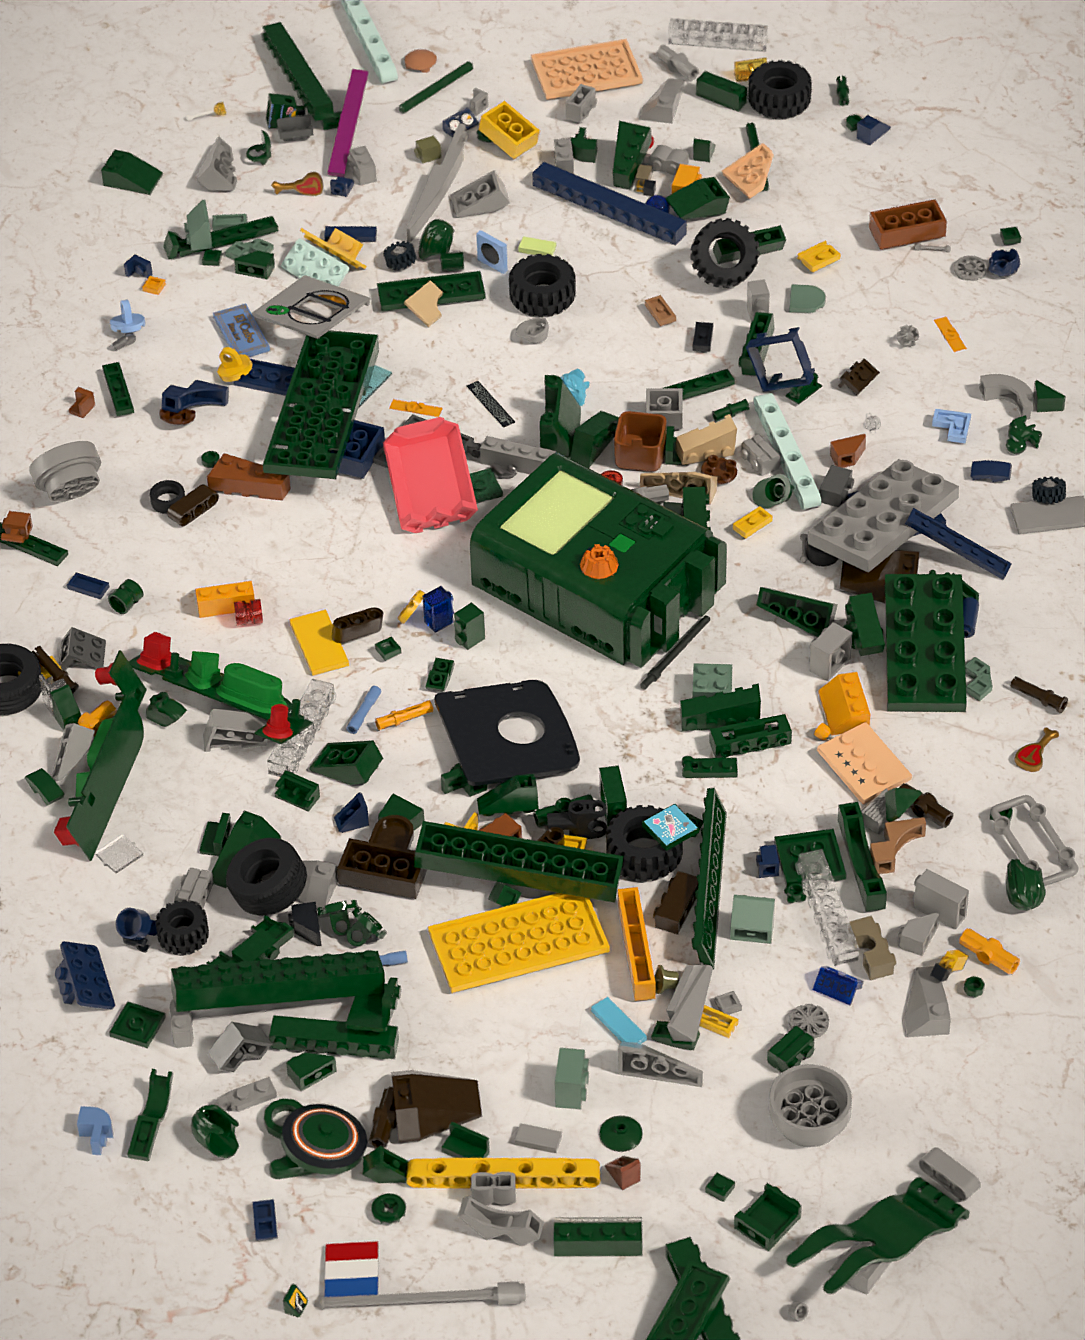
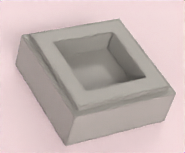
M734 991L715 997V1003L719 1011L728 1015L742 1011V1005Z

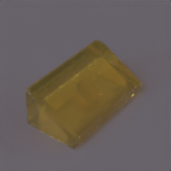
M767 58L734 62L736 82L749 81L751 72L757 66L760 67L762 63H767Z

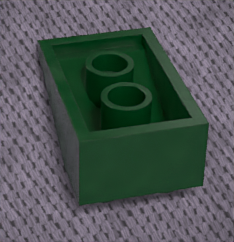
M115 149L101 170L103 186L151 195L163 175L162 171L132 153Z
M374 740L327 743L309 769L312 772L349 785H363L369 781V778L384 758Z

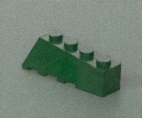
M760 587L756 606L816 637H819L822 631L834 622L838 605L767 587Z

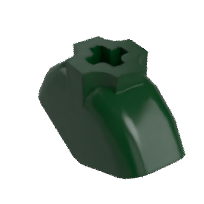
M160 692L149 699L151 703L146 708V718L163 727H167L179 720L187 709L176 700L170 698L167 692Z

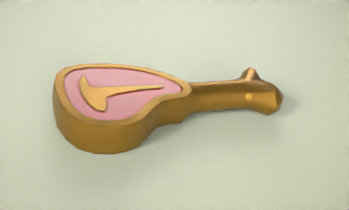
M309 172L302 179L295 182L278 183L274 181L271 186L275 189L277 195L282 190L295 189L304 195L317 196L323 192V179L319 173Z
M1048 727L1044 728L1045 735L1039 743L1027 744L1017 751L1014 758L1016 765L1029 772L1039 771L1043 766L1042 754L1044 748L1050 740L1059 737V732L1057 730H1050Z

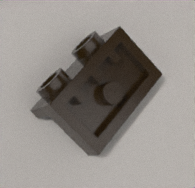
M864 358L860 363L856 361L850 367V373L846 371L840 377L841 382L838 387L841 388L845 384L858 396L880 372Z

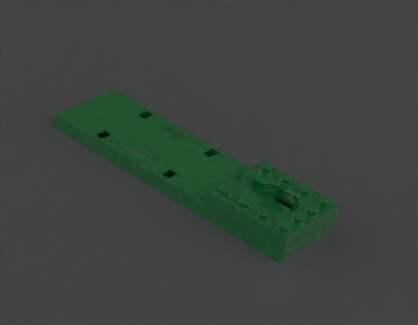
M329 330L318 339L306 335L263 462V473L326 479L337 478L362 395H366L379 354L377 334ZM343 409H351V411L344 412ZM276 445L288 446V449L276 448ZM328 450H337L338 452L328 453Z

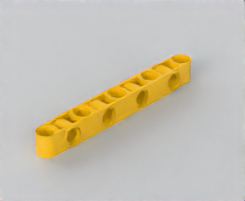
M416 1158L409 1160L407 1163L406 1182L414 1188H471V1175L479 1172L491 1174L498 1172L514 1173L516 1188H593L600 1184V1162L595 1159Z

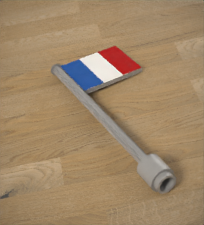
M378 1241L326 1244L325 1296H322L320 1300V1305L323 1309L325 1307L481 1299L498 1300L499 1305L520 1304V1302L525 1301V1283L519 1284V1281L498 1282V1287H493V1289L378 1295Z

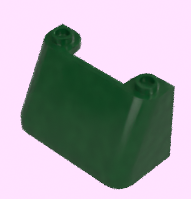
M545 375V414L540 417V448L556 451V453L569 458L571 457L575 429L580 426L581 406L559 376Z

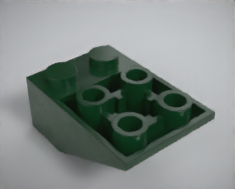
M715 177L698 179L666 197L667 202L681 219L726 214L730 199Z
M535 774L515 775L477 798L479 815L493 816L495 813L510 815L517 811L531 813L534 810H539Z

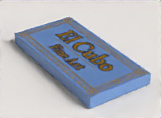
M246 303L213 313V318L230 348L236 350L238 355L245 354L251 357L270 351V346Z

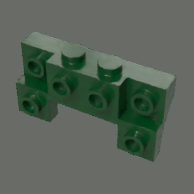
M265 915L264 920L257 926H251V932L254 934L231 951L232 957L220 951L219 956L212 962H206V965H216L224 962L261 961L262 959L274 960L280 954L279 948L294 937V930L287 923L274 921Z

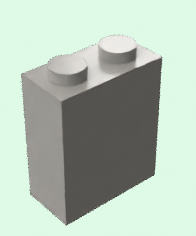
M928 869L922 875L919 874L914 881L915 892L913 894L914 908L927 915L938 913L940 922L957 929L967 916L969 890Z

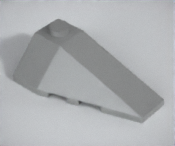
M622 1042L618 1046L619 1075L702 1087V1070L643 1044Z

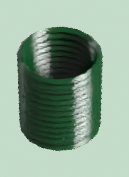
M463 252L440 254L442 272L464 270Z

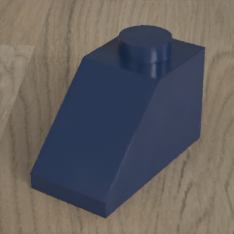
M867 115L857 123V139L871 145L888 132L891 126Z

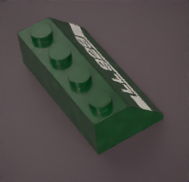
M554 1217V1257L642 1256V1217Z

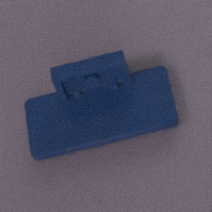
M62 941L60 948L64 959L55 970V978L58 981L64 1004H72L76 998V1002L80 1006L112 1010L115 1007V1002L98 947Z

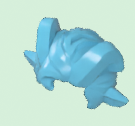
M575 369L570 373L562 375L560 378L578 404L583 406L585 404L586 389L589 387L590 382H584V373L580 369Z

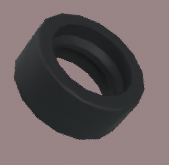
M174 480L160 481L154 484L150 490L152 508L162 514H167L169 507L185 496L183 486ZM167 493L178 495L173 500L163 501L158 499L159 496Z

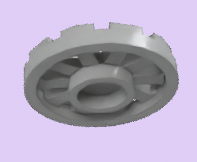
M964 256L955 262L954 272L963 280L976 281L985 276L987 264L979 257Z
M800 1005L790 1015V1028L792 1029L796 1025L800 1026L799 1028L806 1030L813 1038H817L827 1031L829 1016L818 1005Z

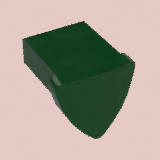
M172 231L167 232L163 245L168 259L176 258L179 249L178 240L183 239L179 234Z

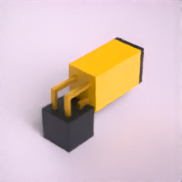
M958 949L947 951L940 963L935 964L930 975L941 982L947 981L952 971L963 970L969 955Z

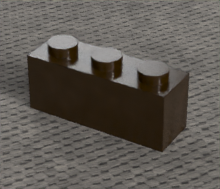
M678 871L676 876L670 879L668 891L663 893L661 904L655 908L653 913L655 928L679 934L696 901V890H698L699 886L697 876Z

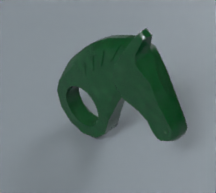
M285 1098L272 1102L265 1109L264 1125L268 1133L281 1140L283 1126L273 1122L274 1116L282 1111L293 1112L303 1105L294 1099ZM287 1154L280 1159L272 1161L269 1165V1173L274 1179L314 1174V1172L305 1170L295 1164Z

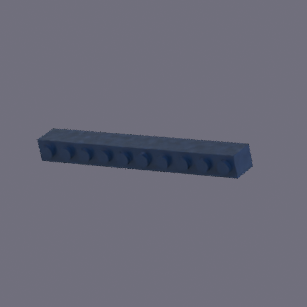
M543 162L532 172L533 186L675 246L687 234L686 220L549 163Z

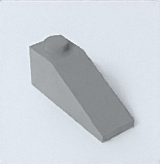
M75 723L65 726L51 776L55 781H61L87 753L94 740V730Z

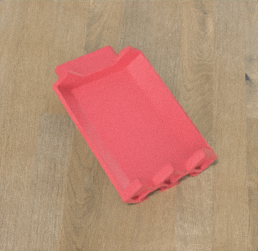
M437 417L397 427L383 442L401 529L420 533L423 532L424 528L434 526V529L448 526V522L460 520L461 523L468 521L478 511L458 424L444 420L442 417Z

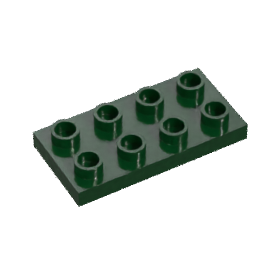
M885 574L887 712H966L962 574Z

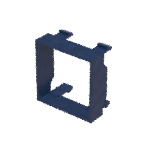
M799 327L790 328L788 334L766 337L767 332L759 333L756 339L750 340L747 344L746 349L763 392L810 385L814 379L815 368H811V361L805 345L799 338ZM792 341L804 372L801 378L779 381V379H782L783 374L778 373L774 374L768 383L766 369L760 353L755 347Z

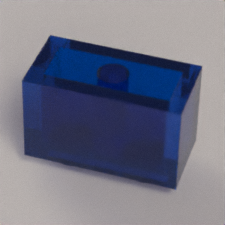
M439 586L422 595L424 622L435 633L454 623V599L450 591H446L442 586Z

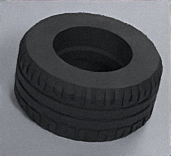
M11 643L0 644V677L9 675L16 676L17 678L9 682L0 683V715H11L27 709L39 698L43 689L38 658L29 649Z
M277 838L259 839L243 847L233 857L226 874L228 890L238 905L245 912L258 916L273 915L288 908L301 895L307 880L305 864L297 851L287 841ZM277 870L266 881L257 883L266 873Z

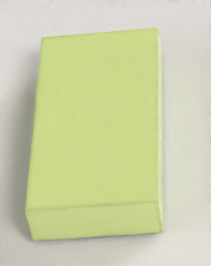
M523 236L518 252L533 255L551 254L553 256L556 242Z

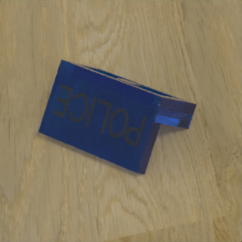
M821 966L812 990L851 1005L856 990L862 989L864 981L832 967Z

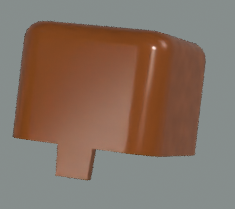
M626 411L619 416L614 437L615 464L617 467L655 472L661 468L666 448L667 422L663 415Z

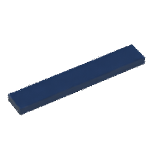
M915 508L911 510L905 522V525L1004 580L1012 565L1007 560Z

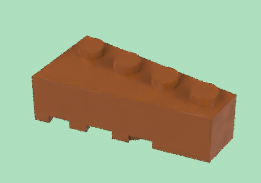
M225 453L207 476V483L210 489L215 492L224 491V494L231 495L233 492L241 493L245 497L259 495V498L283 501L291 489L289 475L263 473V465Z

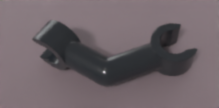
M123 938L124 944L136 947L141 952L146 953L150 945H146L148 942L146 938L140 940Z

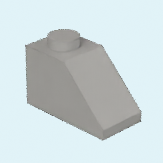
M932 913L908 920L905 927H901L898 933V939H900L899 948L923 956L938 928L939 914Z

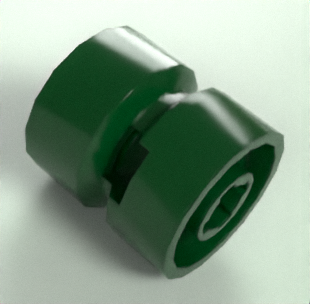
M126 579L118 589H115L108 596V602L116 612L126 614L135 603L143 598L144 593L138 583L131 579Z

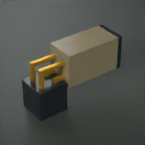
M640 163L635 178V186L637 187L636 191L643 192V195L654 197L656 181L651 180L653 165Z

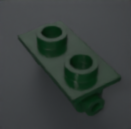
M816 373L813 374L814 379L810 385L792 387L785 397L798 405L822 387L818 383V375Z

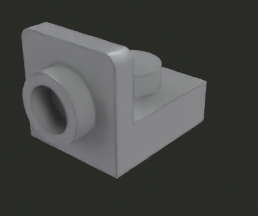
M474 88L473 98L470 100V109L474 116H477L489 106L488 93Z

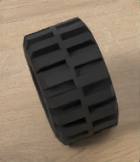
M177 900L173 904H166V908L162 907L160 913H157V920L155 922L160 946L165 948L167 952L170 953L172 951L175 955H178V953L186 955L188 952L192 954L195 953L196 949L200 950L202 945L206 944L209 937L206 912L202 909L201 905H196L193 901L189 903L187 900L182 902ZM188 926L183 929H177L178 927Z

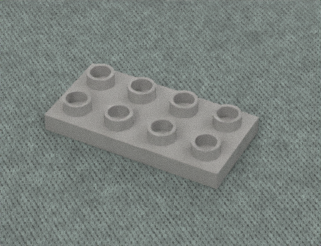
M898 459L808 532V544L869 573L918 532L905 525L913 508L934 519L959 498V486L944 480L939 474L929 473L914 466L908 460Z

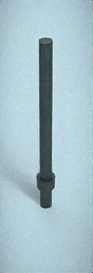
M705 615L661 663L648 672L647 677L640 684L642 689L646 690L652 682H656L661 677V673L709 623V616Z

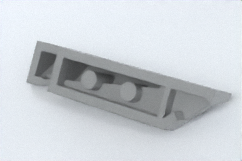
M686 965L666 1010L670 1018L667 1027L673 1041H696L713 970L712 966Z

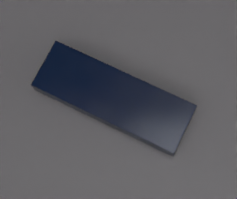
M325 226L324 239L326 242L335 228L359 242H376L377 226Z

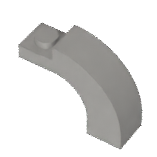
M1004 374L980 376L979 390L984 401L993 399L1011 401L1017 406L1021 416L1026 415L1027 420L1030 419L1031 411H1033V392L1026 383Z

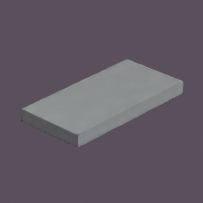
M1084 495L1066 497L1063 501H1058V503L1052 502V504H1049V502L1044 504L1042 501L1040 503L1030 501L1012 503L1010 507L1018 534L1085 527Z

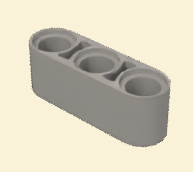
M937 1147L933 1148L919 1160V1166L925 1174L961 1201H966L981 1187L980 1181L973 1173Z

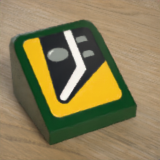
M292 1283L283 1299L284 1312L299 1318L308 1303V1299L297 1285Z

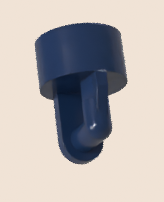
M125 908L116 918V930L123 938L140 940L147 935H157L155 920H151L148 913L144 910Z

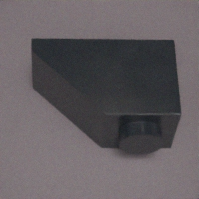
M316 902L291 905L292 913L288 914L289 925H294L295 934L316 946H322Z

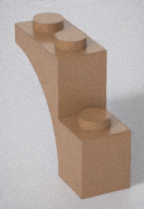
M924 817L885 823V842L870 843V854L878 874L895 872V856L900 848L911 840L925 837L926 821Z

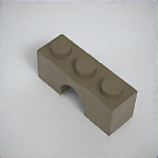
M872 915L849 921L848 936L854 949H870V951L863 953V967L870 981L893 975L894 965H896L895 955L890 953L887 939L882 937L880 926L878 923H875Z

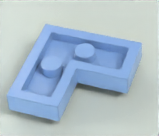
M935 409L932 426L949 428L947 441L966 443L971 414Z

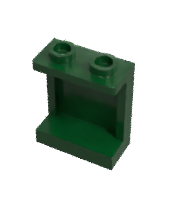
M766 1183L763 1194L747 1211L743 1213L739 1210L734 1216V1229L769 1252L801 1218L802 1206L795 1198H790L778 1187Z

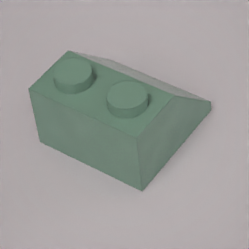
M201 200L186 215L187 223H184L185 233H189L186 234L187 244H191L192 251L212 248L206 201Z

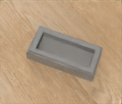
M520 1123L515 1138V1145L557 1153L562 1132Z

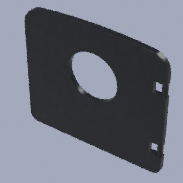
M525 680L518 683H504L469 688L462 691L437 693L434 697V703L469 785L479 786L505 782L515 775L535 774V777L565 773L575 770L580 764L577 745L567 719L553 692L543 681ZM522 687V689L513 690V688ZM462 695L465 696V697H463V698H457V699H455V696H462ZM523 715L540 722L544 728V734L539 740L532 743H514L505 739L500 734L498 726L507 717Z

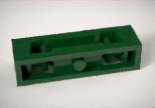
M785 714L709 729V743L715 758H726L789 745L792 742V730ZM777 722V726L771 727V725H768V728L764 729L765 724ZM734 731V735H732V733H729L728 736L725 737L722 733Z

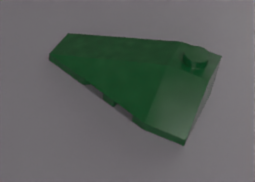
M244 810L235 823L212 870L213 884L227 888L226 874L229 864L243 847L263 838L281 839V835L262 816Z

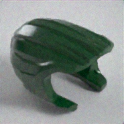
M434 219L427 224L419 243L418 254L420 259L425 260L433 255L449 253L453 241V233L455 232L449 223L441 219Z
M1011 859L1006 871V894L1009 902L1015 908L1021 910L1034 909L1044 901L1046 894L1042 869L1040 867L1037 870L1028 868L1020 862V859Z
M217 1105L200 1107L191 1120V1130L195 1139L217 1157L230 1158L236 1154L239 1148V1143L235 1136V1127L239 1126L238 1121Z

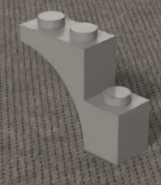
M470 1196L463 1198L458 1214L463 1221L486 1240L506 1234L519 1246L539 1240L544 1221L531 1210L521 1212L497 1210L479 1203Z

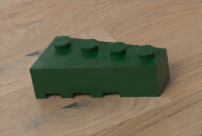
M619 120L612 171L613 185L615 187L630 190L640 163L642 164L651 145V127Z
M759 683L753 684L752 688L744 690L743 687L735 688V692L724 694L721 691L708 698L703 695L680 701L682 731L709 730L760 719L761 714Z

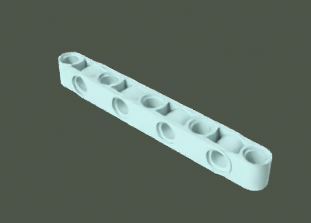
M341 0L348 19L379 81L386 83L398 80L396 67L363 1Z
M769 393L754 396L755 410L773 449L781 456V467L789 478L791 485L794 486L793 492L801 509L821 506L820 493L774 395Z

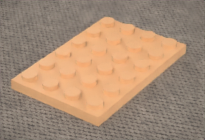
M627 39L531 54V61L546 100L571 96L580 84L593 87L595 91H603L643 83L642 75Z

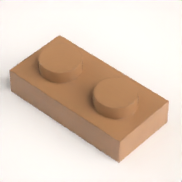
M661 295L645 300L646 308L660 326L676 321V315Z

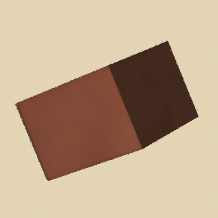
M621 1156L605 1165L606 1170L621 1190L641 1181L639 1159Z

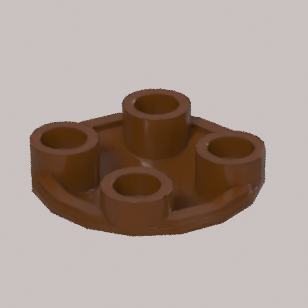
M187 408L179 413L160 409L159 416L166 423L181 425L194 421L196 412Z
M710 455L708 460L703 463L701 473L717 477V484L729 483L737 476L736 461Z

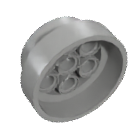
M75 441L57 446L37 457L31 463L29 472L35 487L47 492L51 501L65 502L89 493L99 484L100 479L97 471L101 466V459L92 442Z
M814 1064L798 1065L781 1073L772 1084L769 1099L771 1120L789 1141L804 1147L824 1145L840 1134L850 1120L852 1106L850 1087L841 1075L830 1068Z

